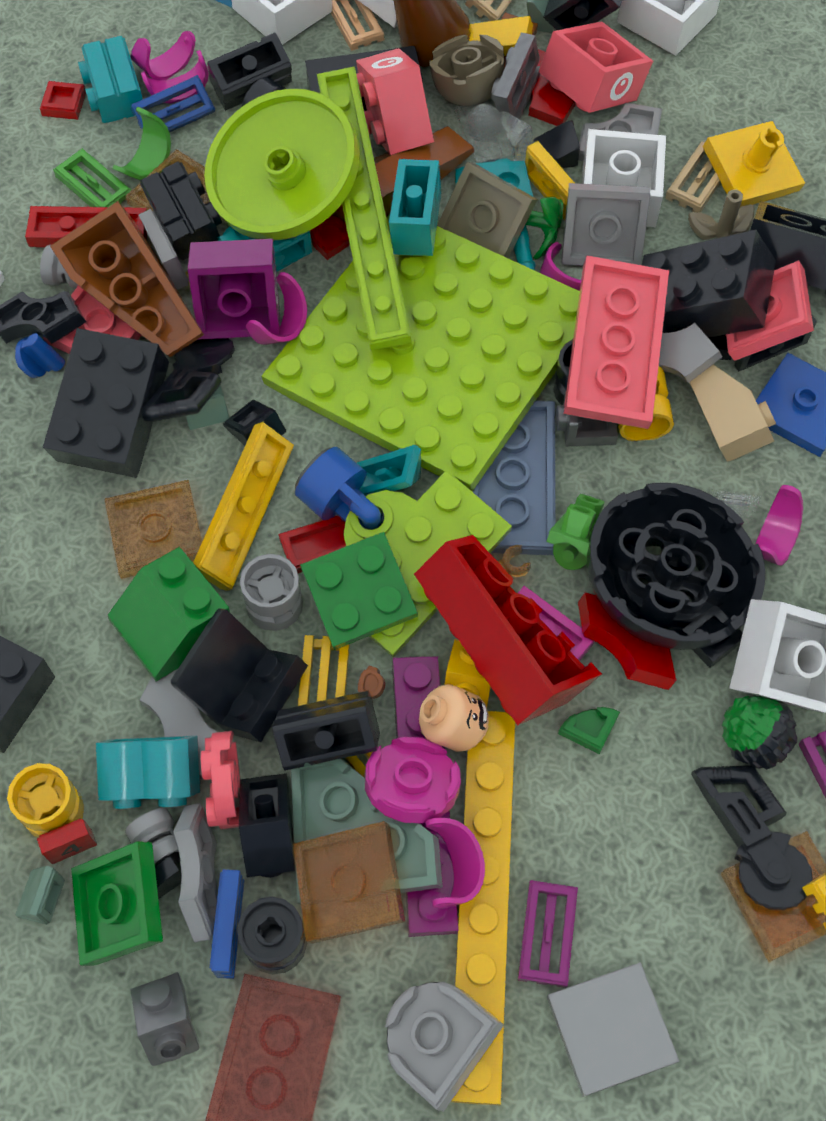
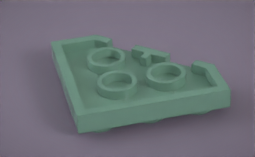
M343 759L310 765L307 762L304 767L291 769L297 904L309 906L443 887L438 837L421 823H403L381 813L372 805L365 792V778Z

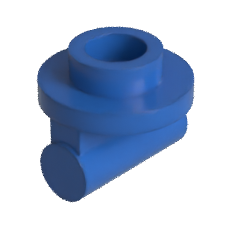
M37 333L21 339L16 345V363L31 378H39L51 370L54 372L59 371L65 365V359Z

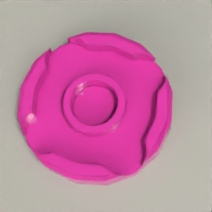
M420 737L393 739L391 745H387L382 749L379 746L377 751L372 752L366 764L365 792L370 802L385 816L403 823H426L428 819L441 818L453 808L459 795L461 778L457 762L454 760L453 763L447 756L446 749L427 739Z

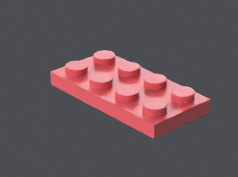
M586 256L583 264L563 414L645 429L650 427L653 420L669 270Z

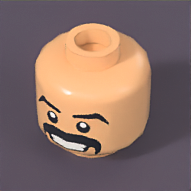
M451 684L438 686L431 691L423 701L420 708L419 724L421 732L427 740L453 751L462 752L476 746L486 735L489 723L486 704L479 696Z

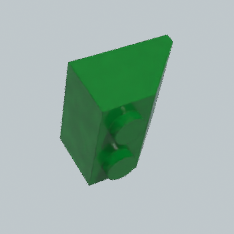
M178 547L145 565L138 571L108 613V619L155 682L180 667L217 609H226L229 612L230 610L229 606L185 552Z

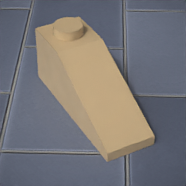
M714 364L690 382L716 442L727 462L774 442L768 428L776 424L766 401L757 404L750 389Z

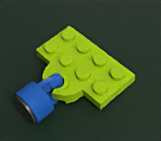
M329 447L316 455L301 472L295 484V496L324 521L338 515L345 522L343 535L346 546L381 532L385 533L418 612V617L369 636L388 654L394 657L438 610L434 603L426 597L423 587L414 576V573L446 541L474 535L487 551L491 553L511 532L512 525L447 470L418 500L411 498L403 492L388 490L365 496L359 489L365 481L367 472L339 447Z

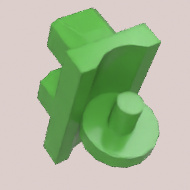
M580 494L575 504H570L567 507L566 513L550 529L546 542L554 544V558L563 568L577 570L587 564L589 538L594 524L603 510L605 503L603 500Z

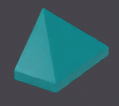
M412 445L357 462L367 472L365 481L359 490L367 496L384 490L396 491L412 486L421 478V448L417 445Z

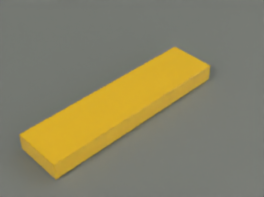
M264 422L254 425L193 561L207 581L225 591L232 590L294 447V444Z

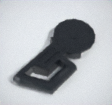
M229 338L197 339L174 355L176 362L172 364L173 372L143 407L142 417L144 421L156 422L198 414L222 383L218 374L222 373L221 365L229 360L235 351L233 341Z
M738 765L729 767H700L692 771L691 775L704 798L738 847L734 859L740 861L739 881L744 893L754 903L770 910L784 911L797 907L807 898L802 887L813 881L812 869L806 857L796 847L788 844L791 835L771 832L767 827L781 820L787 813L757 769L751 765ZM744 784L763 812L758 814L744 792L719 793L714 785Z

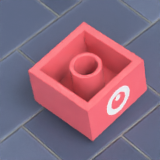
M601 21L553 31L538 72L550 81L554 89L564 92L574 100L579 109L592 113L637 101L653 60Z
M399 48L356 60L361 97H364L367 111H364L368 133L373 134L376 144H381L392 155L433 143L434 139L419 65Z

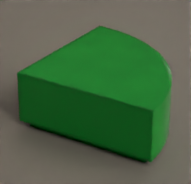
M597 707V709L582 711L570 716L562 724L558 734L600 754L620 711L607 707Z

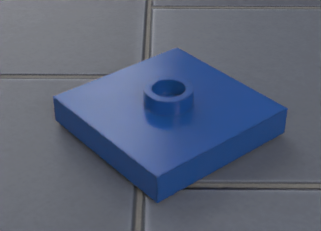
M787 353L756 399V402L760 404L766 401L776 424L768 427L770 431L821 457L826 449V372Z

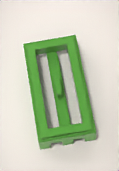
M83 148L53 169L55 177L90 207H110L117 201L121 204L122 201H129L133 198L132 190ZM82 162L116 192L113 195L109 193L95 178L87 174L77 164ZM70 170L105 201L102 202L67 171Z

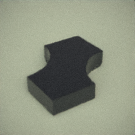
M22 291L0 305V337L6 344L17 338L34 333L47 338L53 344L86 323L78 305L68 291L42 299L28 297Z

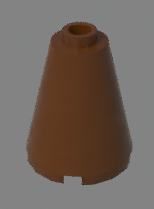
M393 0L401 47L415 46L420 66H430V60H433L432 52L443 42L461 35H468L469 41L471 34L469 31V19L455 0Z

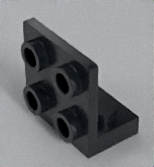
M219 608L172 677L171 685L224 731H233L235 736L261 743L275 721L278 711L283 708L308 665L298 655L269 650L228 610Z

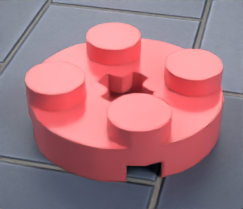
M233 731L212 733L211 737L205 738V750L201 751L203 780H212V783H210V797L206 798V817L209 827L219 826L220 829L239 827V807L235 808L234 798H238L240 769L236 742H232Z

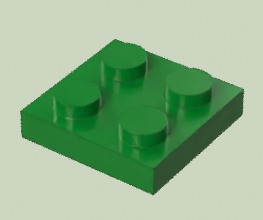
M384 532L300 565L334 650L418 617V612Z
M137 841L71 868L80 966L99 965L163 942L152 842Z

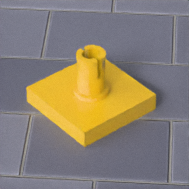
M773 121L708 137L702 146L726 194L730 190H739L743 194L740 207L750 204L754 205L760 203V201L765 202L800 191L805 185V181L784 143V136L776 128Z

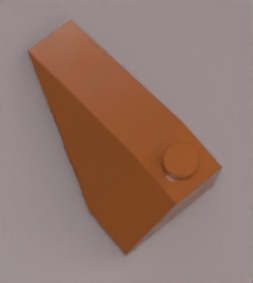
M447 126L432 133L433 143L392 155L387 152L375 157L374 162L386 217L391 212L399 159L439 160L440 180H442L474 153V147ZM341 204L331 216L339 217L346 223Z
M118 201L50 246L72 281L148 341L159 344L163 353L167 356H173L204 335L133 218Z

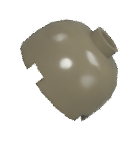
M479 34L480 41H468V35H461L443 42L432 52L433 61L430 60L431 75L435 88L446 101L458 106L473 108L491 98L494 81L497 78H501L505 69L503 46L497 39Z

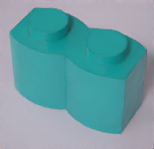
M198 736L109 739L96 743L98 800L113 801V808L115 809L142 806V799H158L159 807L187 805V797L200 793Z

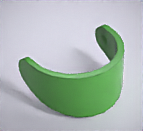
M137 107L135 111L141 116L143 123V133L139 148L127 165L123 167L113 165L112 169L129 177L142 180L158 172L167 163L171 151V138L167 126L158 116Z

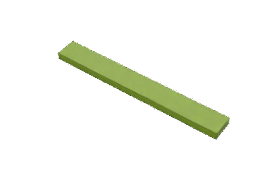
M355 66L317 74L320 94L330 98L344 111L355 130L359 142L360 159L357 176L342 206L370 349L373 351L412 343Z

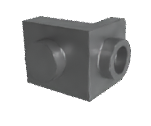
M565 397L563 405L556 407L557 431H564L566 447L616 445L618 438L616 423L563 414Z
M179 972L130 989L137 1035L152 1066L177 1060L184 1055L199 1050L198 1038L191 1024L185 989Z

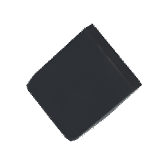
M572 120L564 122L533 139V143L539 141L561 168L578 166L580 145Z
M251 400L223 423V426L244 446L254 425L264 422L281 436L286 433V429L276 410L256 400Z

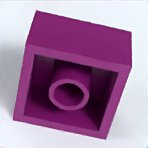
M273 239L190 243L188 276L195 320L204 334L199 339L251 337L246 328L249 320H256L272 334L279 335L280 304Z

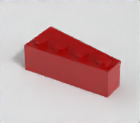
M474 535L446 541L414 573V576L423 587L426 597L434 603L449 625L453 636L460 641L473 660L479 674L486 679L499 698L503 709L512 717L517 726L567 704L602 675L592 662L584 666L570 650L575 644L563 631L556 636L539 618V614L543 610L532 598L516 593L510 587L514 578Z

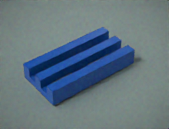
M194 76L131 104V111L133 115H136L140 128L143 129L141 116L135 111L137 107L148 110L192 89H196L198 94L153 113L163 120L202 102L204 104L202 107L166 122L165 125L169 133L214 113L215 107L199 76Z
M223 869L220 872L209 967L217 978H235L238 949L237 926L242 911L245 882L240 870Z

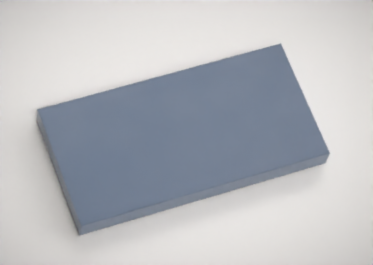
M555 401L534 402L473 490L475 495L512 525L511 532L491 553L554 555V544L546 541L550 529L556 524Z

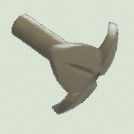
M730 190L727 193L718 223L711 216L698 212L689 213L688 220L694 233L702 240L747 232L750 229L754 218V205L750 204L740 207L743 194L739 190Z

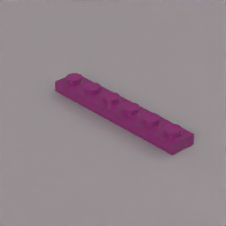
M438 656L393 658L392 675L396 739L400 737H420L426 739L421 732L419 724L420 708L428 694L440 686ZM450 810L441 818H450ZM429 828L427 829L439 839L443 887L406 892L408 937L457 934L459 931L457 905L445 909L433 907L432 901L434 899L451 896L454 871L446 843L438 832Z

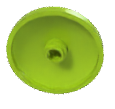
M284 89L257 97L237 110L224 123L210 146L204 174L209 200L214 209L230 227L247 237L282 240L306 233L328 219L349 194L359 167L360 150L357 135L344 111L323 94L306 89Z

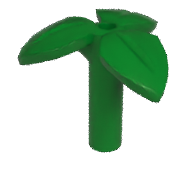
M556 197L541 198L540 203L543 212L532 210L525 224L541 228L544 232V241L533 257L535 260L544 256L548 248L556 242L558 228L561 227L564 212L563 201Z

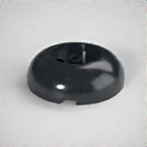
M677 483L646 484L644 489L628 494L623 492L616 496L597 518L590 534V544L587 552L589 580L599 603L606 613L621 628L636 638L659 647L679 650L707 647L721 642L737 632L746 622L751 599L761 600L765 587V564L759 544L753 545L750 537L742 527L744 521L734 510L711 494ZM657 546L661 548L662 552L660 555H652L646 550V547ZM638 578H644L649 583L645 585ZM717 605L728 617L724 623L713 619L690 636L682 632L684 627L706 614L712 606Z

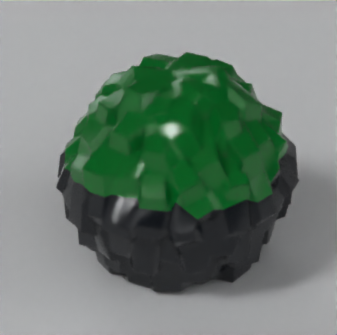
M756 695L735 698L733 706H730L724 714L722 737L730 748L732 757L737 761L758 769H771L776 766L777 762L782 763L797 743L798 737L795 729L797 725L793 718V712L787 705L778 700Z

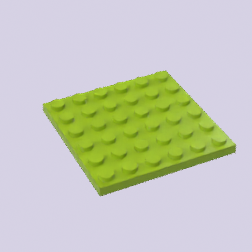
M389 214V215L386 217V220H387L388 229H389V234H390V228H389L390 214ZM437 226L433 256L394 254L412 343L371 351L354 262L352 260L308 316L300 334L285 345L261 377L263 383L270 388L391 452L417 445L421 448L422 468L439 477L447 470L473 492L557 371L561 349L574 338L580 291Z

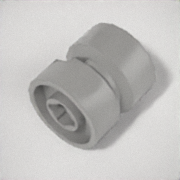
M275 554L257 556L247 563L241 573L240 586L249 618L255 625L264 630L278 631L288 628L297 621L303 607L296 567L290 560Z

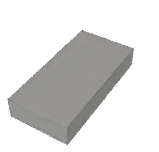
M149 209L139 214L152 244L176 289L179 290L189 285L184 269L155 212Z

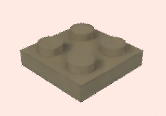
M466 162L437 226L509 258L538 199L473 162Z

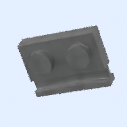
M521 32L515 47H511L507 53L505 69L501 78H497L494 81L491 99L495 102L498 118L502 119L500 126L503 129L515 131L539 78L540 73L538 71L540 66L537 65L540 58L535 35Z

